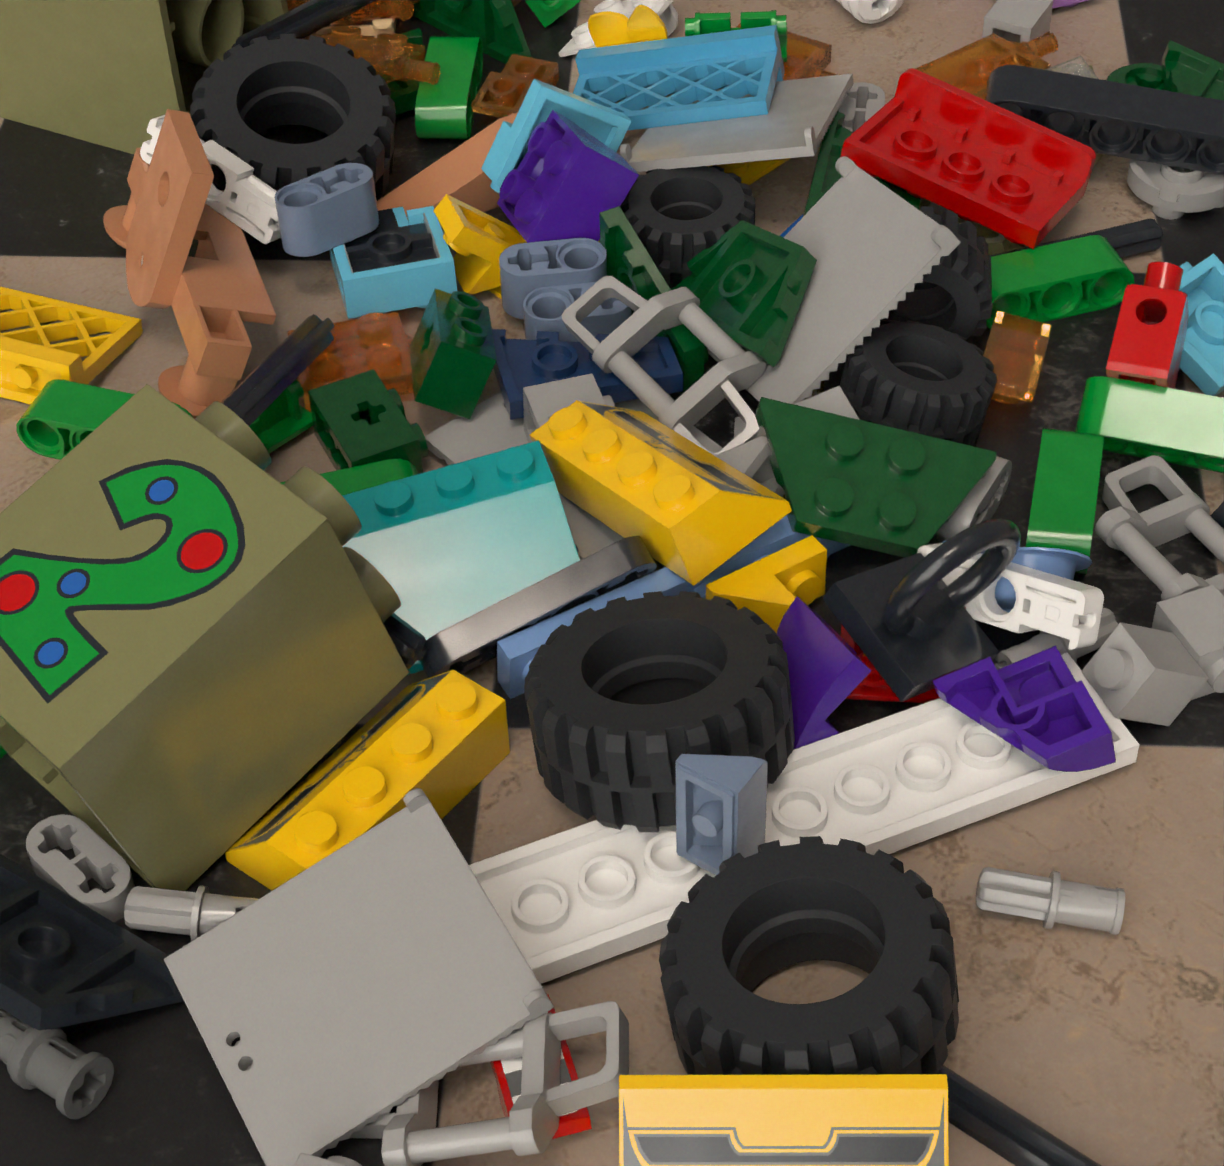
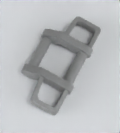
M612 276L602 277L562 313V320L567 330L592 354V360L605 373L613 372L659 418V422L706 450L704 446L688 430L726 398L746 425L743 431L717 453H711L714 456L755 439L760 428L755 417L756 415L738 392L749 388L763 375L766 363L752 351L745 352L699 308L700 299L687 287H680L656 295L647 301ZM616 298L635 312L600 343L581 325V322L605 300ZM684 324L721 361L713 366L679 398L674 400L631 357L663 329L666 330Z
M1149 456L1108 473L1104 481L1102 499L1109 511L1105 512L1097 521L1095 526L1096 534L1109 547L1124 552L1162 591L1161 601L1212 584L1224 596V572L1206 580L1190 573L1182 575L1155 548L1191 532L1224 564V529L1209 515L1210 507L1159 456ZM1145 484H1152L1169 500L1138 513L1125 493Z
M614 1001L553 1014L545 1013L535 1020L526 1021L522 1028L512 1030L508 1037L500 1038L495 1045L487 1046L482 1054L473 1055L469 1062L459 1064L458 1067L522 1057L521 1096L518 1097L511 1108L509 1117L436 1128L439 1080H435L429 1088L420 1089L416 1096L406 1098L402 1105L397 1106L396 1113L379 1115L376 1122L367 1123L363 1130L353 1132L350 1138L382 1139L381 1154L384 1166H421L425 1162L511 1149L520 1157L544 1153L559 1127V1116L619 1096V1075H629V1021ZM606 1031V1062L604 1067L593 1075L560 1085L561 1041Z

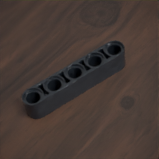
M1019 65L998 67L988 77L986 101L1091 147L1095 153L1224 174L1223 100Z

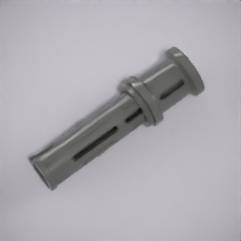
M0 1007V1060L7 1065L8 1073L14 1083L23 1089L32 1090L38 1088L56 1100L57 1109L69 1119H80L97 1108L106 1096L112 1083L114 1069L110 1059L98 1052L86 1054L67 1041V1034L61 1028L40 1031L35 1028L33 1029Z

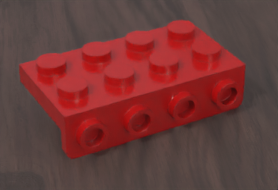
M909 68L900 75L895 97L844 140L840 156L848 157L870 176L880 177L905 189L916 198L927 199L953 211L963 220L981 224L1002 234L1010 242L1024 244L1032 249L1082 199L1096 160L1095 151L1091 147L914 68Z

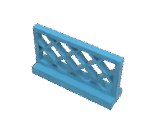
M772 25L581 49L578 51L575 59L579 77L572 94L625 114L631 120L628 130L767 115L775 83L783 81L785 73L777 26ZM747 94L754 96V97H745V98H742L743 96H745V95H747Z

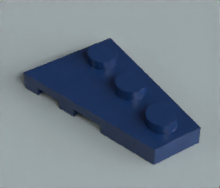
M492 329L497 358L493 369L510 420L524 418L523 387L591 373L602 396L610 395L614 403L639 399L613 372L605 373L592 360V354L580 342L559 341V332L537 331L536 340L506 339L505 329ZM597 334L595 338L601 343L609 334ZM654 337L631 357L668 394L683 392V372L668 337Z

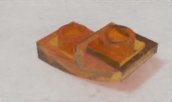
M512 54L501 73L492 71L489 73L471 104L472 112L498 118L517 113L533 79L552 86L556 85L560 78L558 63Z
M996 310L983 355L991 360L994 365L993 373L997 375V383L991 399L1006 404H1016L1019 400L1032 403L1052 325Z

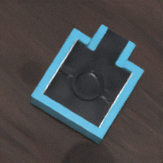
M433 206L406 210L407 217L403 207L378 211L379 225L374 231L329 250L331 263L348 319L357 317L376 318L387 312L413 307L427 308L434 289L450 294L457 291L454 260L448 244L443 239L444 233L433 211Z

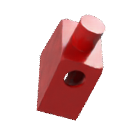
M1151 262L1147 266L1143 285L1130 284L1126 286L1107 361V377L1175 389L1189 319L1188 294L1179 291L1183 276V269L1167 262Z

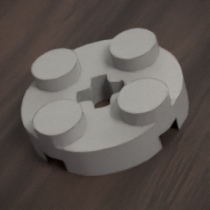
M1130 159L1127 176L1128 186L1138 198L1153 205L1152 211L1156 216L1172 220L1182 217L1184 212L1193 213L1224 207V174Z

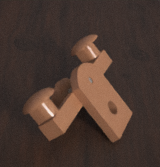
M167 109L150 165L141 158V148H136L127 177L131 189L128 205L116 206L107 210L103 217V223L108 235L118 245L126 249V276L132 301L140 307L166 309L172 306L189 355L185 365L170 367L160 374L158 389L160 394L186 409L195 419L214 401L222 402L236 388L237 381L241 380L252 350V345L242 321L273 325L276 313L242 229L205 204L214 174L190 113ZM193 239L198 240L199 243L195 257L188 256Z

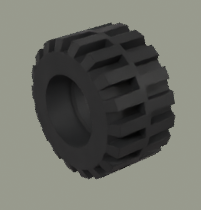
M714 165L710 167L699 166L648 170L646 175L638 176L620 205V208L670 289L693 273L688 268L687 262L704 249L713 246L732 227L742 220L755 225L756 204L755 198L752 197L750 186L741 183V177L736 174L725 173L724 168Z
M921 206V212L938 224L950 229L961 243L949 256L940 257V265H933L931 274L923 275V281L934 283L938 286L925 290L906 292L905 300L898 301L897 309L889 310L888 318L880 319V324L882 325L883 321L890 320L899 322L909 320L927 325L932 324L942 327L951 333H957L966 338L968 343L973 344V336L981 337L987 328L986 319L991 318L992 271L991 255H988V244L984 236L977 237V228L967 220L959 224L958 214L946 210L942 215L934 213V207Z
M890 320L883 321L880 327L872 328L871 336L863 337V345H856L854 354H847L839 385L860 420L976 447L997 383V375L993 373L994 365L991 360L983 356L984 352L976 345L968 343L966 338L957 333H951L942 327L932 324L927 325L918 321L906 320V322Z

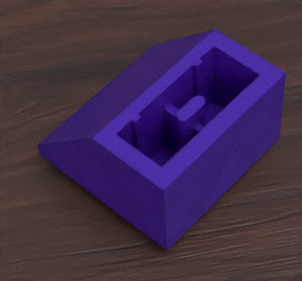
M552 110L547 120L538 124L533 130L528 141V151L517 170L510 171L505 177L500 188V198L497 204L527 243L572 238H589L599 241V213L620 206L639 174L621 155L562 114Z

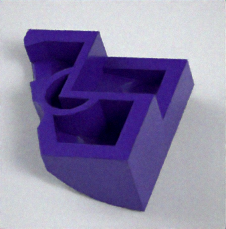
M797 596L784 614L777 630V635L783 643V650L787 653L795 734L793 750L839 734L837 729L827 719L828 716L871 672L868 666L856 655L857 652L832 626Z
M1056 645L998 670L991 657H987L933 680L935 691L940 699L1048 769L1063 772H1080L1116 762L1111 730L1082 680L1076 682Z

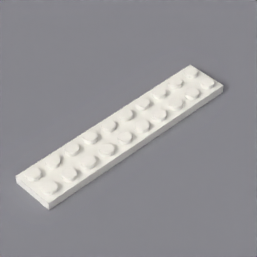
M1067 652L1061 655L1076 682L1082 680L1112 732L1116 757L1115 763L1080 772H1063L1048 769L938 698L794 749L787 758L788 764L774 784L768 783L765 843L779 840L780 846L800 844L799 837L820 836L823 839V844L838 845L840 838L862 843L866 847V853L874 855L878 849L891 854L1135 763L1140 744L1119 718H1115L1081 672L1082 670ZM597 820L469 865L540 984L665 938L668 934L667 923L675 908L681 901L689 903V890L706 873L711 877L716 876L677 855L676 825L659 827V832H639L636 826L623 825L621 830L603 826Z

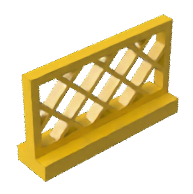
M0 287V311L14 310L0 313V397L31 404L45 384L53 379L88 385L143 334L142 319ZM57 320L63 321V322L53 323V324H48V325H42V326L40 325L41 323L52 322V321H57ZM30 326V328L1 333L2 330ZM102 332H110V333H111V334H105V335H100V336H95V337H90V336H89V335H91V334H97V333H102ZM78 337V340L67 341L51 345L49 343L53 341ZM88 356L82 361L81 357Z

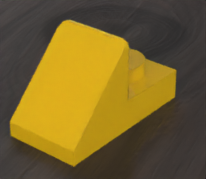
M446 194L433 211L445 231L443 239L457 252L453 260L456 278L461 288L468 294H476L501 286L499 266L501 253L512 245L527 242L516 228Z
M813 535L806 537L706 584V599L711 600L714 596L731 600L737 607V610L745 606L756 613L777 634L784 614L797 596L809 605L816 598L825 595L827 549Z

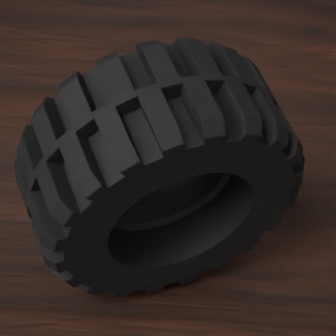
M280 34V39L268 40L266 36L252 39L250 46L243 48L238 44L227 50L223 54V61L217 58L203 72L204 77L196 83L192 93L193 103L190 105L191 118L199 138L204 142L215 141L254 168L252 175L276 191L286 185L344 163H360L371 168L376 200L383 195L389 185V176L392 174L394 159L395 102L390 98L391 90L386 81L379 74L376 75V69L362 56L358 59L354 58V52L350 48L339 43L335 47L328 45L325 38L310 35L309 40L297 39L295 34ZM303 125L323 131L330 136L310 143L288 144L267 139L258 133L275 126ZM212 164L211 169L214 174L212 183L218 190H225V175L217 165Z
M662 591L643 593L644 598L628 601L624 596L607 601L605 608L597 611L589 608L575 615L570 626L561 624L550 634L545 645L541 644L529 665V672L525 677L524 685L538 772L544 778L546 788L574 813L587 820L594 815L603 826L621 830L623 825L636 826L639 832H659V827L676 825L675 761L681 754L762 758L768 763L767 788L768 783L774 784L788 764L787 758L793 751L795 741L787 653L783 650V643L776 632L756 613L745 606L737 610V607L731 600L714 596L711 600L701 598L698 592L680 591L678 596H663Z
M820 836L799 837L800 844L780 846L779 840L760 844L758 846V853L744 858L741 853H738L723 861L719 866L720 873L711 877L706 873L689 890V903L681 901L675 908L667 923L668 934L661 942L659 963L662 976L660 979L678 1055L688 1075L937 1074L948 1057L947 1046L956 1038L959 1023V995L950 921L943 904L933 897L931 886L911 869L904 873L903 862L879 849L874 855L866 853L865 845L842 838H840L838 845L823 844V839ZM829 960L842 962L858 967L869 974L860 984L846 993L816 1003H779L762 998L751 992L770 974L789 965L805 961Z

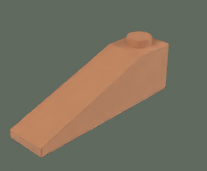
M517 113L498 119L377 201L378 211L403 207L407 217L406 210L433 206L435 209L446 194L482 212L498 208L497 202L500 195L490 187L492 180L481 168L503 120L513 124Z

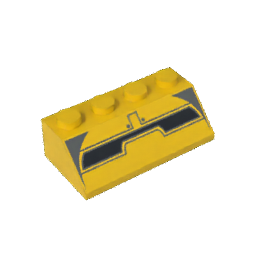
M576 400L568 407L555 412L545 424L529 434L532 442L539 440L560 494L622 537L640 536L652 558L693 586L792 511L789 501L641 411Z
M455 670L409 684L225 852L227 862L273 891L407 807L403 798L413 789L420 788L424 791L442 820L510 754L505 699Z
M947 1074L619 1075V1166H949Z

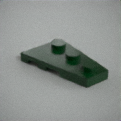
M620 206L600 212V243L606 249L607 276L616 278L647 301L656 295L671 291ZM684 324L666 330L663 329L655 337H668L683 372V392H680L683 394L704 375V364L708 362V350Z

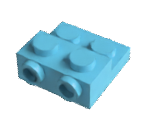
M533 79L513 124L503 120L481 169L492 180L490 187L497 193H500L505 177L510 171L517 170L528 151V141L533 130L538 124L547 120L552 110L565 116L616 153L631 124V120L621 112Z
M1213 253L1194 267L1189 262L1179 266L1183 269L1179 291L1188 294L1189 314L1179 367L1204 394L1217 396L1224 390V264Z

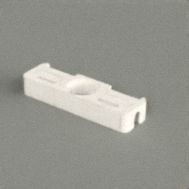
M165 115L151 119L148 124L147 133L152 135V139L143 142L140 155L149 165ZM200 139L210 166L212 164L217 165L223 171L226 178V189L224 192L218 190L212 183L205 204L264 244L281 238L274 198L277 191L252 175L254 168L213 140L204 142Z
M943 543L923 545L918 549L917 553L921 552L926 557ZM982 553L967 560L942 579L948 586L961 576L982 556ZM1011 562L993 583L964 607H966L967 612L974 620L1015 633L1040 630L1070 640L1068 649L1073 650L1092 646L1096 643L1104 595L1097 587ZM1001 577L1008 579L1016 592V601L1009 613L1001 609L995 598V587Z

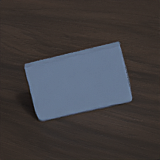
M681 754L675 761L676 853L714 875H718L720 873L719 866L723 861L738 853H741L744 858L758 853V846L765 843L768 763L762 758L749 756Z

